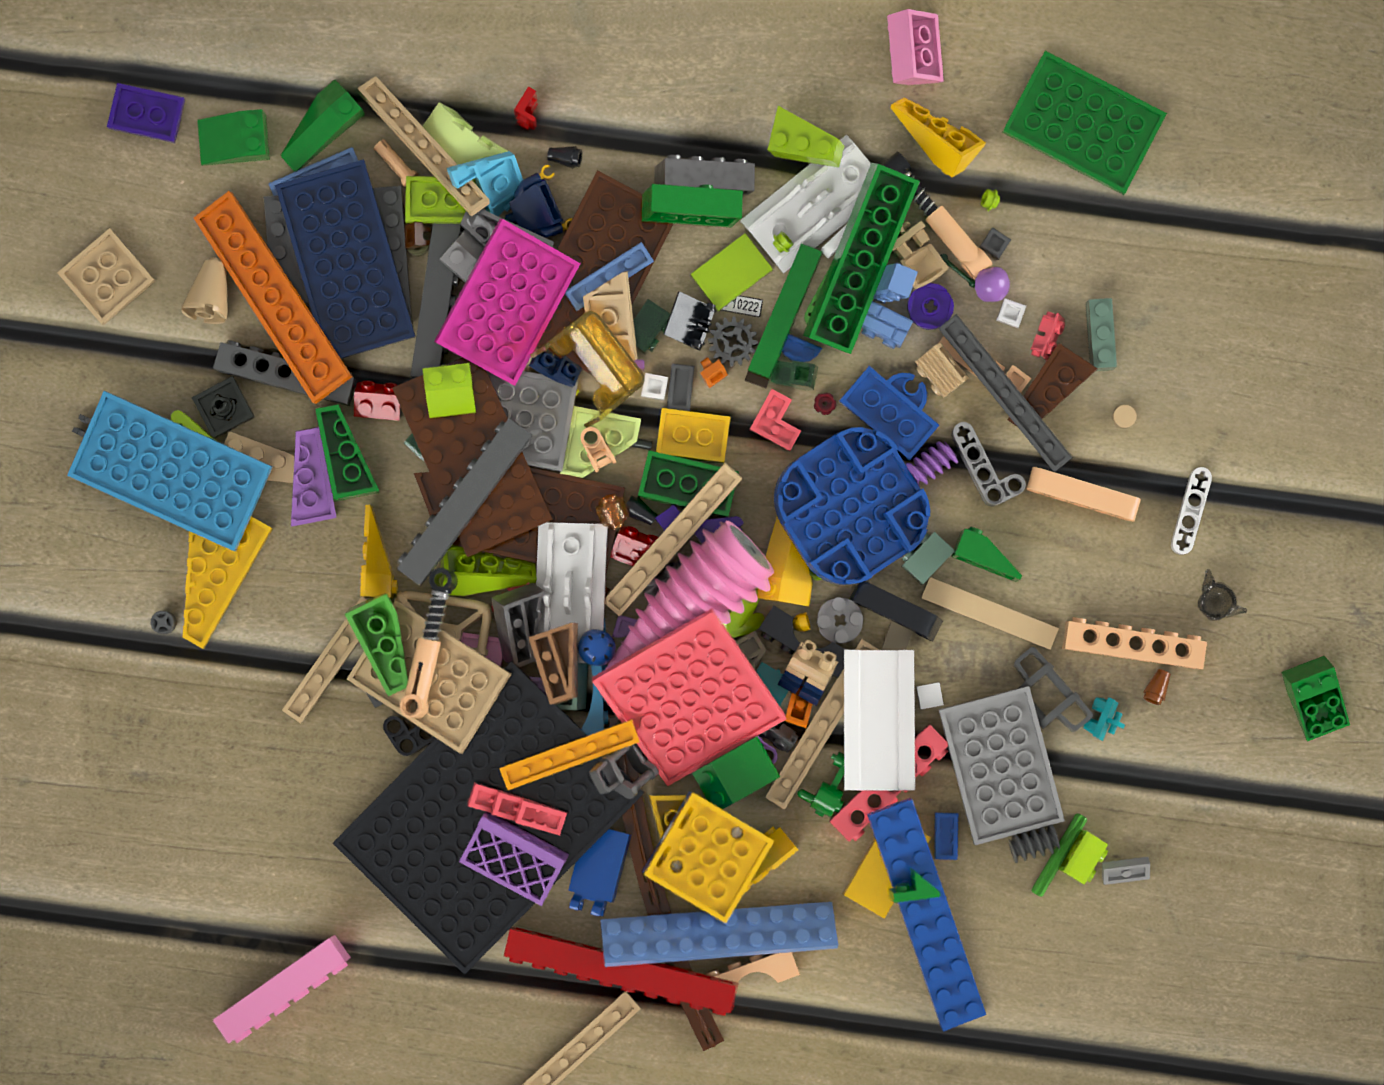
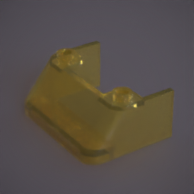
M593 311L582 314L530 354L534 358L549 347L561 356L567 355L574 350L601 387L593 394V403L599 412L584 424L586 428L605 418L640 389L645 381L643 372L602 318Z

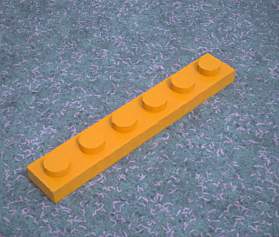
M631 719L500 767V771L507 790L639 743L640 739Z

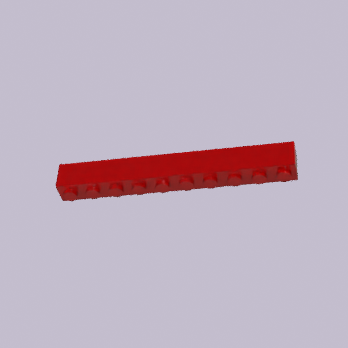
M515 926L509 930L504 956L509 957V961L513 963L523 964L524 961L532 963L531 967L545 970V967L554 969L556 974H576V978L580 980L590 981L591 978L599 980V984L612 987L615 984L622 986L621 989L627 992L643 991L644 995L650 998L662 996L666 997V1001L670 1003L680 1004L682 1001L690 1003L689 1007L698 1010H703V1007L710 1008L712 1013L722 1016L732 1012L739 984L662 963L605 967L602 948Z

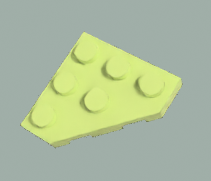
M574 406L563 471L560 474L585 478L595 471L580 439L581 433L585 428L594 427L598 429L613 456L616 457L637 442L641 419ZM588 432L584 437L585 442L588 444H594L598 439L597 434L594 432Z

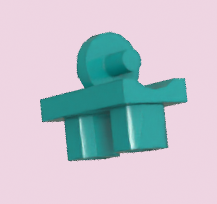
M1096 697L1092 709L1102 714L1099 721L1091 718L1083 728L1101 741L1104 740L1107 730L1108 733L1114 735L1117 727L1124 729L1125 724L1120 722L1123 714L1116 711L1119 703L1109 697L1108 699Z

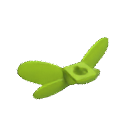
M759 598L757 602L743 599V613L730 611L731 622L729 624L723 623L732 638L750 634L760 628L764 621V616L761 613H753L760 601Z

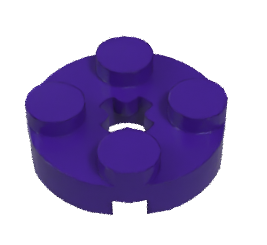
M929 283L912 292L908 300L907 310L910 320L918 327L926 330H935L951 318L954 311V302L943 286ZM934 301L933 304L937 306V310H933L931 313L927 312L924 304Z

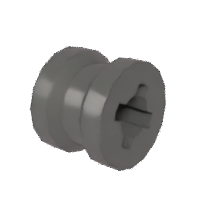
M158 611L152 616L150 624L155 632L169 634L175 630L177 621L172 613Z

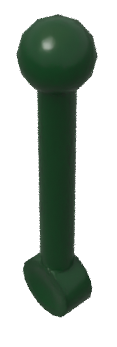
M946 254L940 255L949 267L969 283L971 288H975L974 279L968 277L950 262Z

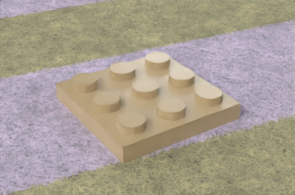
M110 228L57 272L103 326L155 282V279Z

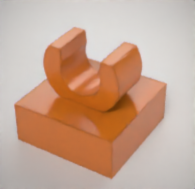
M707 357L700 362L704 369L700 374L709 388L728 376L723 364L719 360L712 363Z

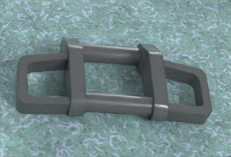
M1029 648L1015 660L1014 667L1025 681L1019 688L1025 686L1031 688L1046 675L1067 698L1047 716L1034 703L1039 725L1042 729L1046 728L1057 718L1071 732H1076L1091 720L1093 713L1080 699L1078 693L1073 692L1053 670L1054 666L1036 648ZM1034 655L1043 667L1029 677L1020 665V662L1027 656ZM1074 703L1086 715V718L1077 725H1073L1061 714Z
M637 743L614 751L610 755H605L590 770V776L600 794L608 793L614 789L627 799H633L643 785L649 780L655 779L659 774L657 767L647 761V757L644 753L642 754ZM624 754H626L633 769L641 774L633 783L623 778L615 763ZM601 770H603L610 783L608 786H606L600 775Z

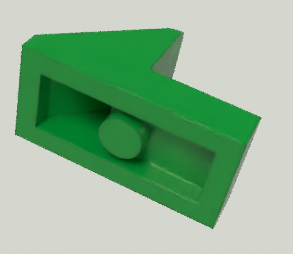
M910 868L912 886H909L908 883L896 884L895 888H889V898L894 903L940 897V892L912 868Z

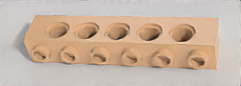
M1074 617L1072 621H1067L1065 625L1062 649L1198 670L1204 668L1207 642L1201 641V636L1187 635V639L1179 638L1178 633L1164 631V635L1155 634L1154 629L1141 628V632L1133 631L1132 626L1119 624L1118 628L1109 627L1108 622L1096 621L1095 625L1086 624L1087 619ZM1086 630H1091L1094 633V640L1091 643L1086 642L1083 638ZM1109 633H1113L1117 637L1115 646H1110L1106 642V637ZM1133 636L1140 640V647L1137 650L1132 649L1129 645V641ZM1155 640H1159L1163 644V650L1160 653L1154 652L1152 648ZM1179 643L1183 644L1186 648V653L1182 657L1178 656L1175 652V648Z

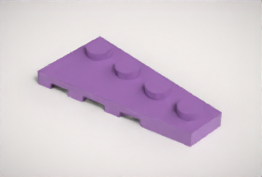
M319 427L298 430L295 434L291 527L337 518Z

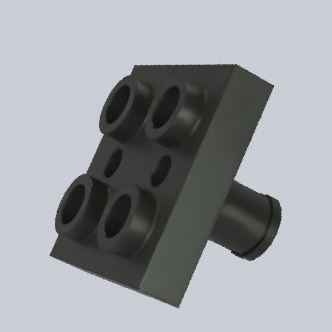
M233 376L192 397L214 439L255 418Z

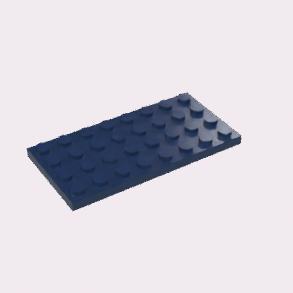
M359 160L275 185L313 317L339 357L343 359L415 338V331L365 160Z

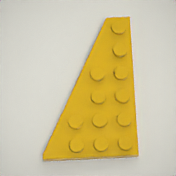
M251 516L236 551H232L189 531L183 638L202 649L205 648L273 528Z

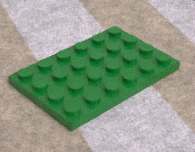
M1044 51L1002 133L1125 195L1167 113Z

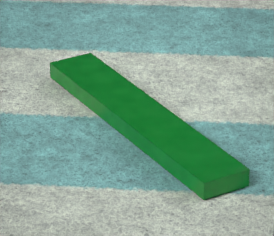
M804 244L800 245L748 368L750 372L768 379L771 378L821 260L822 251Z

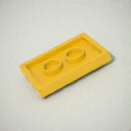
M662 408L656 452L681 458L724 463L730 417Z

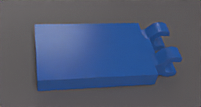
M608 829L575 863L568 891L575 892L570 901V909L582 911L584 900L587 899L595 902L591 914L599 917L604 916L607 902L614 903L631 834Z

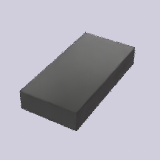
M672 363L667 409L690 411L695 366Z

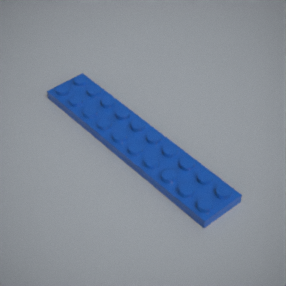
M908 798L868 813L867 816L892 888H895V885L900 883H908L909 886H912L910 868H912L940 892V897L897 903L942 1031L985 1016L986 1012L913 800Z

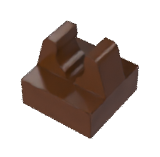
M421 222L405 225V248L415 249L429 245L430 240H424L423 233L430 232V227L423 225Z

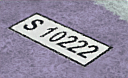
M738 296L722 308L721 311L760 317L763 299Z

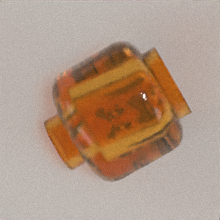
M616 494L606 495L599 499L596 512L600 523L604 527H611L612 530L623 527L625 525L624 521L629 517L624 499L616 496Z

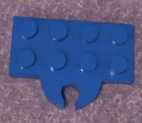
M869 366L839 402L872 430L879 431L889 437L898 447L897 451L910 461L939 427L937 422L922 411L927 401L925 384L922 381L918 385L917 392L908 393L905 389V384L913 381L914 374L899 373L886 380Z

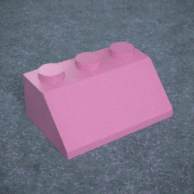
M906 9L887 15L893 83L917 85L944 82L938 14Z

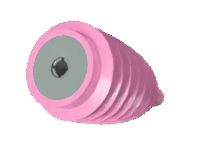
M720 521L721 526L714 533L702 529L706 541L702 545L690 541L693 553L689 557L678 553L681 566L678 569L666 566L670 576L667 582L655 579L659 589L657 594L653 596L644 593L648 601L645 611L635 608L639 618L634 626L628 625L630 632L625 640L621 642L622 644L615 652L611 661L607 663L608 666L605 669L711 608L722 623L729 624L731 622L730 609L737 613H743V599L757 602L756 588L770 591L771 587L768 578L774 573L771 564L754 542L732 522L726 521L723 523Z

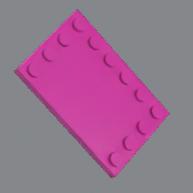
M500 218L434 342L515 386L578 270L580 263Z

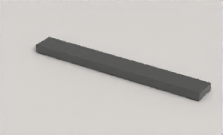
M955 314L938 328L1054 472L1073 458L958 314Z

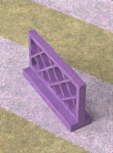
M485 812L459 862L542 906L569 854L506 820L492 815L490 812ZM482 829L491 834L492 842L481 844L479 833ZM499 843H510L514 852L502 855ZM495 845L498 857L487 859L483 848ZM479 849L483 861L475 863L467 859L471 851ZM524 853L532 855L534 863L523 866L519 855ZM515 856L519 868L507 871L504 859ZM500 860L503 872L497 874L491 872L488 863ZM549 864L556 868L553 875L543 877L540 866ZM536 867L540 879L528 882L524 870ZM521 872L524 883L518 885L512 883L509 874ZM541 882L544 890L541 898L531 892L530 885Z

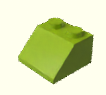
M469 363L423 368L429 418L476 413Z
M1081 830L1058 870L1081 884L1085 885L1086 881L1090 883L1096 874L1094 869L1098 861L1102 862L1108 853L1106 849L1108 844L1090 832Z

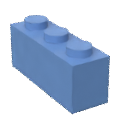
M898 263L886 265L873 300L885 304L886 301L893 302L894 300L900 301V299L909 298L918 271Z

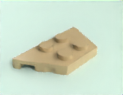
M623 271L583 296L588 342L596 346H603L610 352H617L629 357L628 359L633 361L638 359L628 271Z

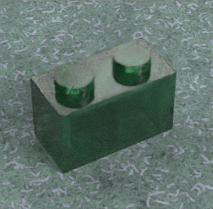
M647 299L633 320L636 348L645 355L648 351L653 352L659 343L657 338L661 332L664 333L670 316L669 312Z

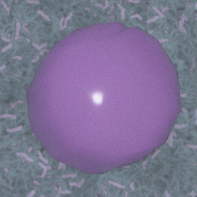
M990 267L978 273L975 280V290L977 296L982 301H1000L1009 292V277L1002 268Z

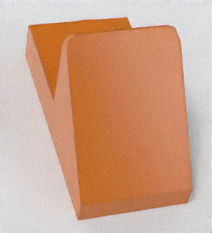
M800 686L796 695L792 692L790 693L788 705L784 711L786 715V720L784 721L806 728L813 704L798 696L803 686Z

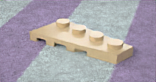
M229 431L224 445L273 466L267 481L293 484L294 455Z

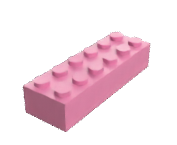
M334 935L213 1019V1022L228 1044L233 1040L238 1043L252 1033L250 1028L254 1026L257 1030L270 1021V1014L274 1013L277 1016L290 1007L289 1001L291 999L297 1002L310 992L307 989L312 985L314 989L329 979L328 973L332 972L335 975L348 966L346 961L351 957L336 935Z

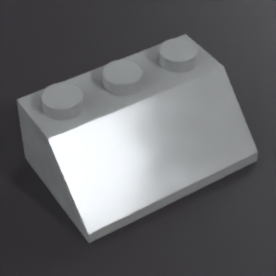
M464 230L439 260L466 283L484 246Z

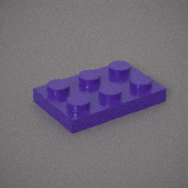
M117 83L107 128L175 143L185 98Z

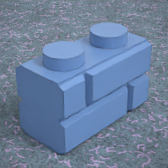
M872 301L862 325L861 333L872 339L875 336L883 339L882 344L889 348L895 349L896 346L900 348L913 321Z

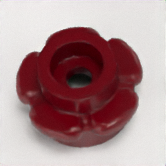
M820 393L814 399V409L818 413L821 412L822 415H829L836 408V401L830 393Z

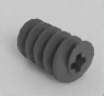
M1053 825L1047 827V832L1042 827L1039 828L1038 834L1035 830H1030L1029 836L1026 832H1023L1020 835V839L1016 834L1012 835L1011 841L1009 840L1010 850L1015 863H1018L1020 855L1024 861H1027L1028 853L1035 859L1037 851L1042 856H1045L1047 848L1051 854H1054L1055 846L1060 850L1058 836Z

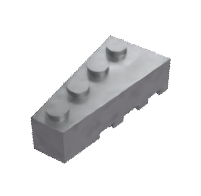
M668 155L667 158L655 166V184L699 187L700 185L707 184L713 185L715 189L742 190L743 195H749L755 189V163H748L746 159H735L734 162H725V158H712V161H707L699 156L681 159L679 155Z

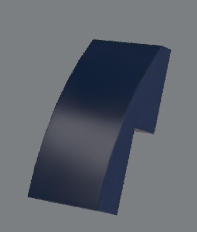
M542 345L536 349L529 364L531 368L542 375L569 387L575 386L582 370L579 365L565 355L559 358Z

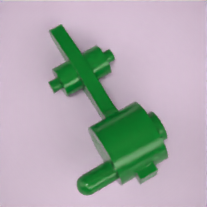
M838 752L837 755L833 753L831 759L834 760L832 764L839 767L831 785L823 781L815 795L804 789H800L797 793L798 797L810 803V807L816 810L815 814L821 817L824 814L831 817L834 811L838 813L844 803V800L841 799L844 792L837 788L844 775V754Z

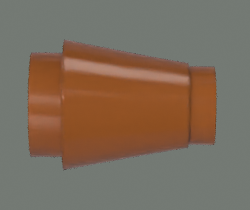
M1158 669L1143 691L1145 693L1143 698L1152 704L1161 705L1162 701H1165L1171 674L1165 670Z

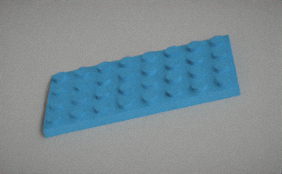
M103 391L67 476L225 548L236 551L273 466L112 393Z

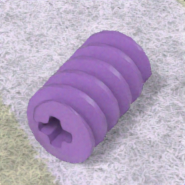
M940 441L936 443L937 450L934 447L928 448L930 455L922 452V460L915 457L913 459L914 465L909 462L906 463L908 470L919 487L920 481L926 485L928 484L927 476L936 479L934 471L943 474V465L950 469V460L956 464L959 463L956 455L945 441V445Z

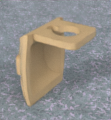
M932 244L916 250L904 260L899 261L901 265L918 271L913 284L914 289L931 283L949 269Z

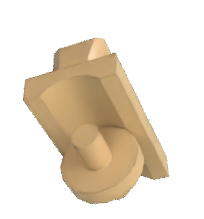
M908 220L903 223L899 232L900 237L896 240L891 255L895 253L898 258L904 260L913 253L907 246V242L913 239L920 248L930 240L924 230L925 225L922 221L907 232L905 230L911 224Z

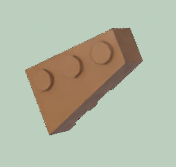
M572 622L528 637L550 705L559 704L578 697V623Z

